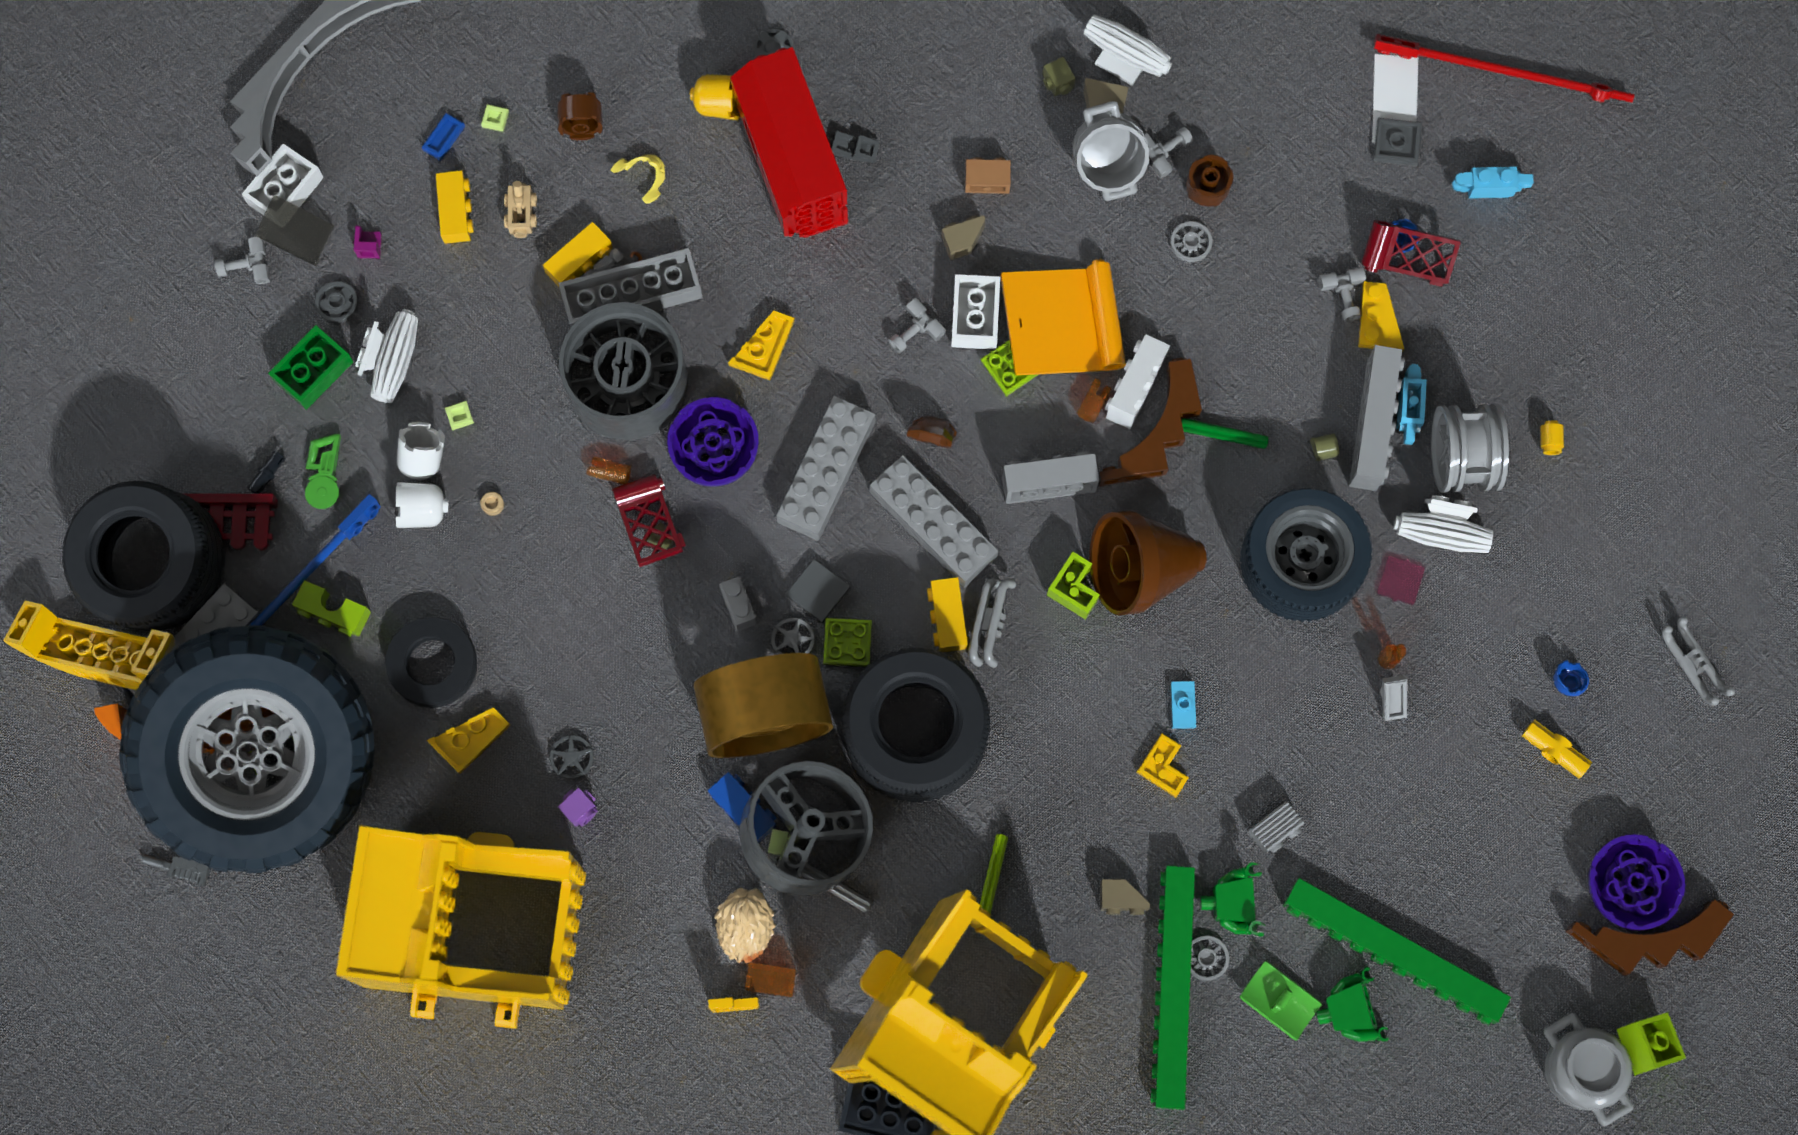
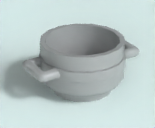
M1116 101L1084 109L1085 122L1078 128L1073 140V161L1080 176L1093 189L1102 191L1105 201L1135 194L1137 192L1136 182L1144 175L1149 164L1148 142L1141 127L1130 116L1120 113Z
M1569 1013L1544 1029V1035L1551 1044L1545 1058V1078L1551 1092L1562 1103L1574 1109L1593 1111L1602 1126H1608L1633 1110L1634 1106L1626 1094L1632 1081V1061L1626 1047L1614 1035L1601 1029L1584 1028L1575 1013ZM1569 1025H1572V1027L1574 1028L1573 1031L1565 1033L1560 1038H1557V1032L1561 1031ZM1617 1101H1620L1621 1106L1605 1114L1603 1108L1612 1106Z

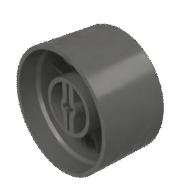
M628 302L602 305L579 318L563 340L559 355L561 379L575 413L591 430L612 439H640L666 427L680 411L688 388V375L681 344L669 322L654 310ZM618 330L619 338L611 339L603 345L597 340V338L604 334ZM645 332L651 333L664 341L650 353L641 344ZM630 333L637 334L635 339L626 338ZM588 351L596 352L593 357L585 356ZM670 357L674 359L673 362L662 363L665 358ZM636 358L646 365L645 373L637 383L635 373ZM577 361L593 366L591 378L572 380L573 370ZM611 361L614 372L612 386L603 380L604 370ZM677 370L671 388L659 385L660 373ZM584 393L590 394V396L585 400L579 399L580 396ZM599 399L610 406L607 414L597 412L589 407ZM646 402L650 406V408L636 414L631 412V409L637 408Z

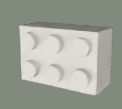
M282 144L272 156V161L254 178L242 193V196L249 206L283 228L324 177L316 165L285 144Z
M955 274L951 347L996 349L1000 277Z

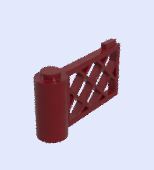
M1374 220L1361 264L1365 266V270L1370 272H1377L1381 269L1428 279L1430 280L1429 284L1443 287V283H1449L1461 241L1397 226L1382 220ZM1398 233L1408 234L1412 241L1400 247L1396 241ZM1423 238L1430 239L1433 246L1421 252L1417 242ZM1445 243L1453 244L1452 253L1443 257L1438 247ZM1414 244L1419 254L1407 260L1403 250ZM1436 249L1441 259L1429 265L1424 255ZM1400 252L1405 262L1399 266L1389 265L1391 257ZM1422 257L1427 267L1420 271L1413 270L1410 264ZM1444 263L1447 268L1445 276L1435 275L1432 268Z
M655 474L612 489L639 567L682 553V547L686 546L682 534L676 533L662 494L665 486L662 478H657ZM661 502V507L657 513L648 510L651 503ZM634 509L640 511L636 520L627 518L625 512ZM645 514L655 517L650 526L640 523ZM659 519L668 523L664 532L655 529ZM637 527L647 530L642 540L633 536ZM651 533L661 536L657 545L647 542ZM666 538L674 541L676 547L668 550L661 548ZM644 546L653 549L651 556L641 559L640 552Z

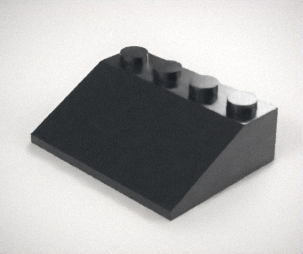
M876 1082L848 1083L838 1131L854 1135H931L934 1130H938V1126Z

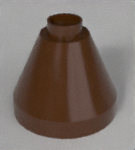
M1133 511L1110 512L1102 516L1094 528L1089 553V560L1092 563L1090 572L1095 591L1100 594L1099 599L1108 611L1119 616L1139 614L1193 579L1197 572H1201L1205 568L1207 556L1204 545L1186 533Z

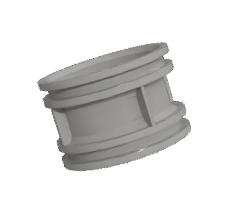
M1481 404L1477 407L1476 412L1462 413L1457 405H1451L1448 408L1446 406H1438L1436 408L1431 432V458L1435 483L1441 493L1448 492L1449 490L1460 492L1463 484L1477 483L1481 491H1489L1490 489L1500 491L1503 488L1508 471L1509 443L1506 419L1499 404H1491L1490 406Z

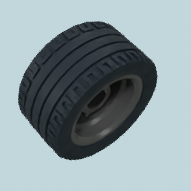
M1300 488L1299 490L1294 489L1290 492L1286 491L1282 495H1277L1275 499L1272 498L1269 503H1266L1260 509L1242 543L1240 568L1242 570V577H1244V583L1248 586V591L1252 593V597L1256 598L1263 608H1267L1270 610V613L1277 614L1276 616L1278 617L1282 616L1284 619L1300 620V622L1307 620L1309 622L1333 615L1352 599L1368 575L1373 548H1371L1372 541L1370 540L1368 527L1364 524V519L1361 518L1359 512L1354 510L1353 506L1348 504L1349 502L1325 490ZM1300 531L1302 533V536L1296 538L1294 537L1293 532ZM1322 536L1324 538V542L1321 543L1318 539H1316V537ZM1281 548L1286 554H1280L1278 549ZM1301 554L1303 557H1308L1306 562L1304 559L1299 558ZM1330 557L1332 563L1330 565L1325 564V558ZM1293 569L1294 575L1287 576L1286 570ZM1309 574L1317 580L1313 582L1310 581Z

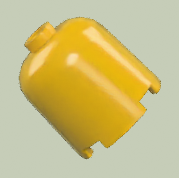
M707 74L701 76L696 81L695 86L691 88L690 99L700 115L738 120L740 118L733 98L730 80L732 75Z

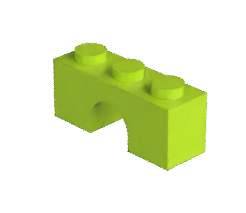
M304 580L292 604L298 610L297 614L306 619L312 616L318 619L317 623L327 628H330L331 625L339 628L338 632L345 636L351 637L353 634L359 637L371 614L370 610L346 598L338 610L328 611L326 610V601L330 594L324 588Z

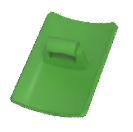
M1268 961L1263 962L1239 996L1242 1001L1293 1040H1297L1305 1027L1322 1006L1321 1001Z

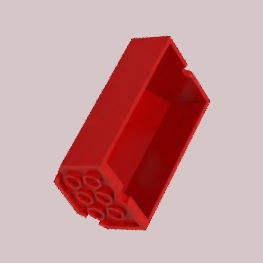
M793 47L780 48L775 53L755 57L754 60L749 61L730 77L735 104L784 236L791 237L794 233H799L800 237H809L848 224V209L846 207L847 189Z

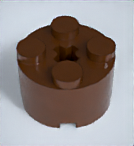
M586 92L574 95L566 93L561 95V100L557 104L558 131L562 136L565 133L572 140H588L594 138V134L598 131L599 134L602 132V105L596 98L595 93Z
M1206 155L1193 162L1186 181L1188 197L1202 206H1219L1228 196L1233 182V171L1230 169L1228 162L1217 155Z

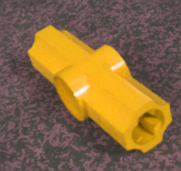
M1535 719L1522 735L1523 738L1541 750L1542 755L1548 761L1556 765L1560 764L1578 779L1583 776L1592 763L1588 758L1575 750L1567 738L1560 734L1552 733Z

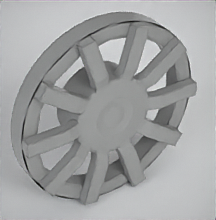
M1189 221L1178 225L1174 229L1170 244L1176 257L1189 263L1196 262L1209 254L1212 247V236L1210 231L1201 223ZM1191 226V232L1187 233L1184 227ZM1195 227L1201 229L1198 234L1194 232ZM1180 229L1183 232L1184 237L1177 234V232ZM1205 233L1208 238L1201 239L1200 236ZM1174 238L1182 240V242L1174 243ZM1200 243H1209L1208 248L1200 245ZM1183 246L1184 248L1180 252L1176 249V247ZM1199 248L1205 252L1200 255L1197 249ZM1186 250H1188V257L1182 255ZM1192 251L1195 252L1197 257H1191Z
M1201 936L1194 939L1192 946L1198 942L1201 951L1199 952L1192 948V952L1197 957L1191 958V961H1198V964L1191 968V975L1203 981H1212L1222 976L1229 965V953L1224 943L1212 936ZM1201 940H1209L1207 948L1204 949ZM1212 941L1220 945L1214 950L1211 949ZM1222 948L1225 955L1216 956V952ZM1219 959H1225L1224 967L1218 964L1216 961ZM1213 965L1221 969L1216 975L1212 968ZM1200 966L1203 967L1201 976L1194 972ZM1206 968H1209L1212 977H1205Z

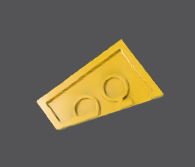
M1364 281L1362 285L1358 347L1373 349L1375 345L1402 349L1403 352L1404 345L1387 284Z
M773 310L748 342L746 341L735 357H732L728 362V366L771 380L795 319Z
M493 707L469 719L467 722L455 728L452 727L446 730L445 733L426 741L461 774L510 726V723Z

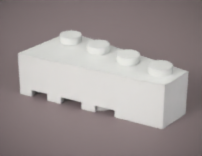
M1146 334L1142 341L1138 339L1133 350L1136 354L1133 360L1129 359L1123 370L1126 373L1123 379L1119 378L1114 388L1116 393L1113 398H1109L1105 406V410L1108 411L1106 419L1131 429L1165 360L1170 345Z

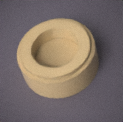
M488 492L481 498L480 505L487 515L495 516L502 512L504 500L497 492Z

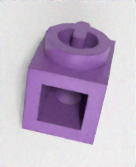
M579 788L575 791L572 789L563 797L564 801L558 806L559 810L575 827L578 825L583 827L598 812L593 804L596 799L587 790L582 792Z

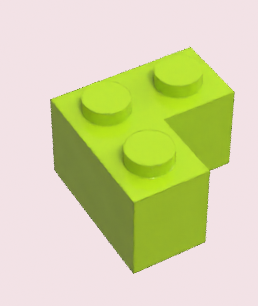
M1072 552L1049 587L1047 596L1086 620L1097 603L1100 594L1082 584L1091 569L1092 563Z

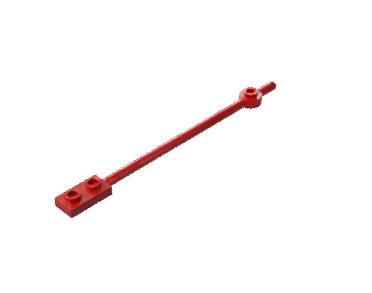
M1376 34L1374 49H1377L1382 54L1395 53L1404 59L1417 58L1419 55L1586 92L1592 96L1593 100L1598 102H1604L1613 98L1632 103L1635 96L1632 93L1614 90L1610 86L1601 83L1587 84L1424 48L1420 47L1419 43Z

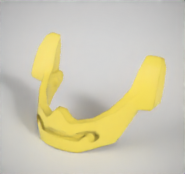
M653 154L641 155L631 161H626L624 158L620 159L611 168L613 173L624 169L628 171L640 160L648 161L650 165L655 167L656 179L642 200L646 204L657 200L661 194L658 188L665 180V165L662 160Z

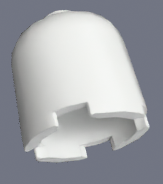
M408 423L407 428L400 429L397 466L400 472L408 478L415 480L428 479L434 476L440 467L445 435L440 429L437 431L430 428L431 424Z
M397 482L396 507H398V516H396V527L420 528L434 527L440 524L444 513H448V499H444L441 488L434 484Z

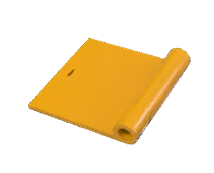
M1104 259L1092 261V264L1087 269L1001 272L1000 276L1015 376L1112 371L1126 366L1110 263L1105 262Z

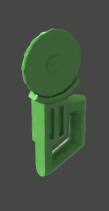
M332 434L310 441L306 469L318 471V474L308 478L310 482L305 489V497L307 502L314 508H329L337 502L339 497V487L336 483L335 471L341 434ZM333 444L332 450L322 453L320 464H316L318 449Z

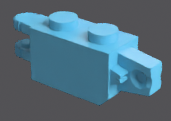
M1473 167L1470 172L1457 174L1452 182V188L1458 192H1468V198H1508L1514 196L1516 192H1520L1522 188H1531L1534 181L1533 174H1520V171H1517V167Z
M1412 364L1407 368L1401 383L1400 392H1398L1399 405L1396 429L1403 432V444L1413 445L1415 433H1420L1425 419L1427 380L1421 379V368L1418 364Z

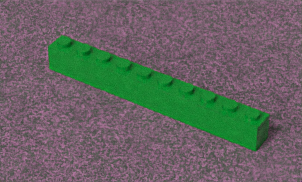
M1166 866L1165 872H1161L1160 886H1164V896L1160 895L1159 910H1163V919L1158 921V933L1162 934V943L1157 944V957H1161V967H1156V981H1160V991H1155V1005H1159V1015H1154V1029L1158 1030V1039H1153V1054H1157V1064L1152 1063V1078H1156V1088H1151L1150 1103H1155V1108L1185 1110L1195 868Z
M1300 878L1294 882L1282 905L1287 908L1286 912L1297 918L1299 916L1304 917L1308 920L1307 924L1316 929L1323 928L1327 930L1331 938L1337 941L1343 939L1350 943L1349 947L1358 953L1364 951L1371 955L1370 959L1380 965L1385 963L1391 966V971L1401 977L1407 975L1414 979L1413 983L1422 989L1430 988L1435 991L1434 995L1439 999L1453 1001L1456 1003L1455 1007L1465 1013L1470 1011L1478 1015L1476 1019L1486 1025L1499 1022L1511 999L1507 994Z

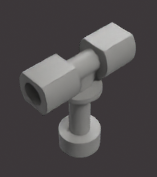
M1186 127L1177 130L1176 137L1164 145L1161 143L1155 144L1148 133L1144 134L1148 142L1149 157L1153 162L1152 168L1160 179L1172 171V166L1166 159L1168 158L1167 152L1180 144L1187 146L1193 142V137Z
M252 237L248 239L250 253L246 254L245 259L226 262L225 258L215 259V269L218 277L227 276L229 270L248 267L249 271H253L256 284L269 283V270L267 265L264 264L263 256L266 255L263 238Z
M1363 267L1349 269L1342 275L1336 276V273L1333 272L1322 274L1318 277L1320 291L1335 289L1337 293H1341L1345 309L1342 311L1345 322L1354 321L1361 317L1359 307H1354L1350 290L1353 288V285L1362 284L1366 280Z
M914 298L906 305V310L913 317V325L900 336L894 334L888 341L896 352L901 353L907 348L905 343L917 332L924 333L926 331L937 341L946 333V329L936 318L932 320L926 314V307L917 298Z

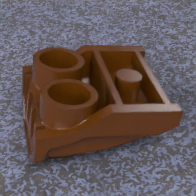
M928 415L914 420L907 432V437L933 443L934 445L949 449L952 448L957 435V431L948 420Z

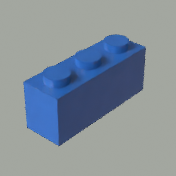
M728 772L708 790V793L740 828L742 813L753 792L751 791L748 794L743 788L745 783L737 774L732 776ZM759 798L756 802L753 816L754 831L758 843L772 829L777 827L774 822L777 818L768 808L763 810L758 803L761 802Z

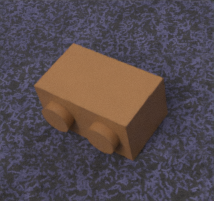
M979 157L971 158V160L966 159L965 193L1009 194L1011 160H1005L1004 158L984 160Z

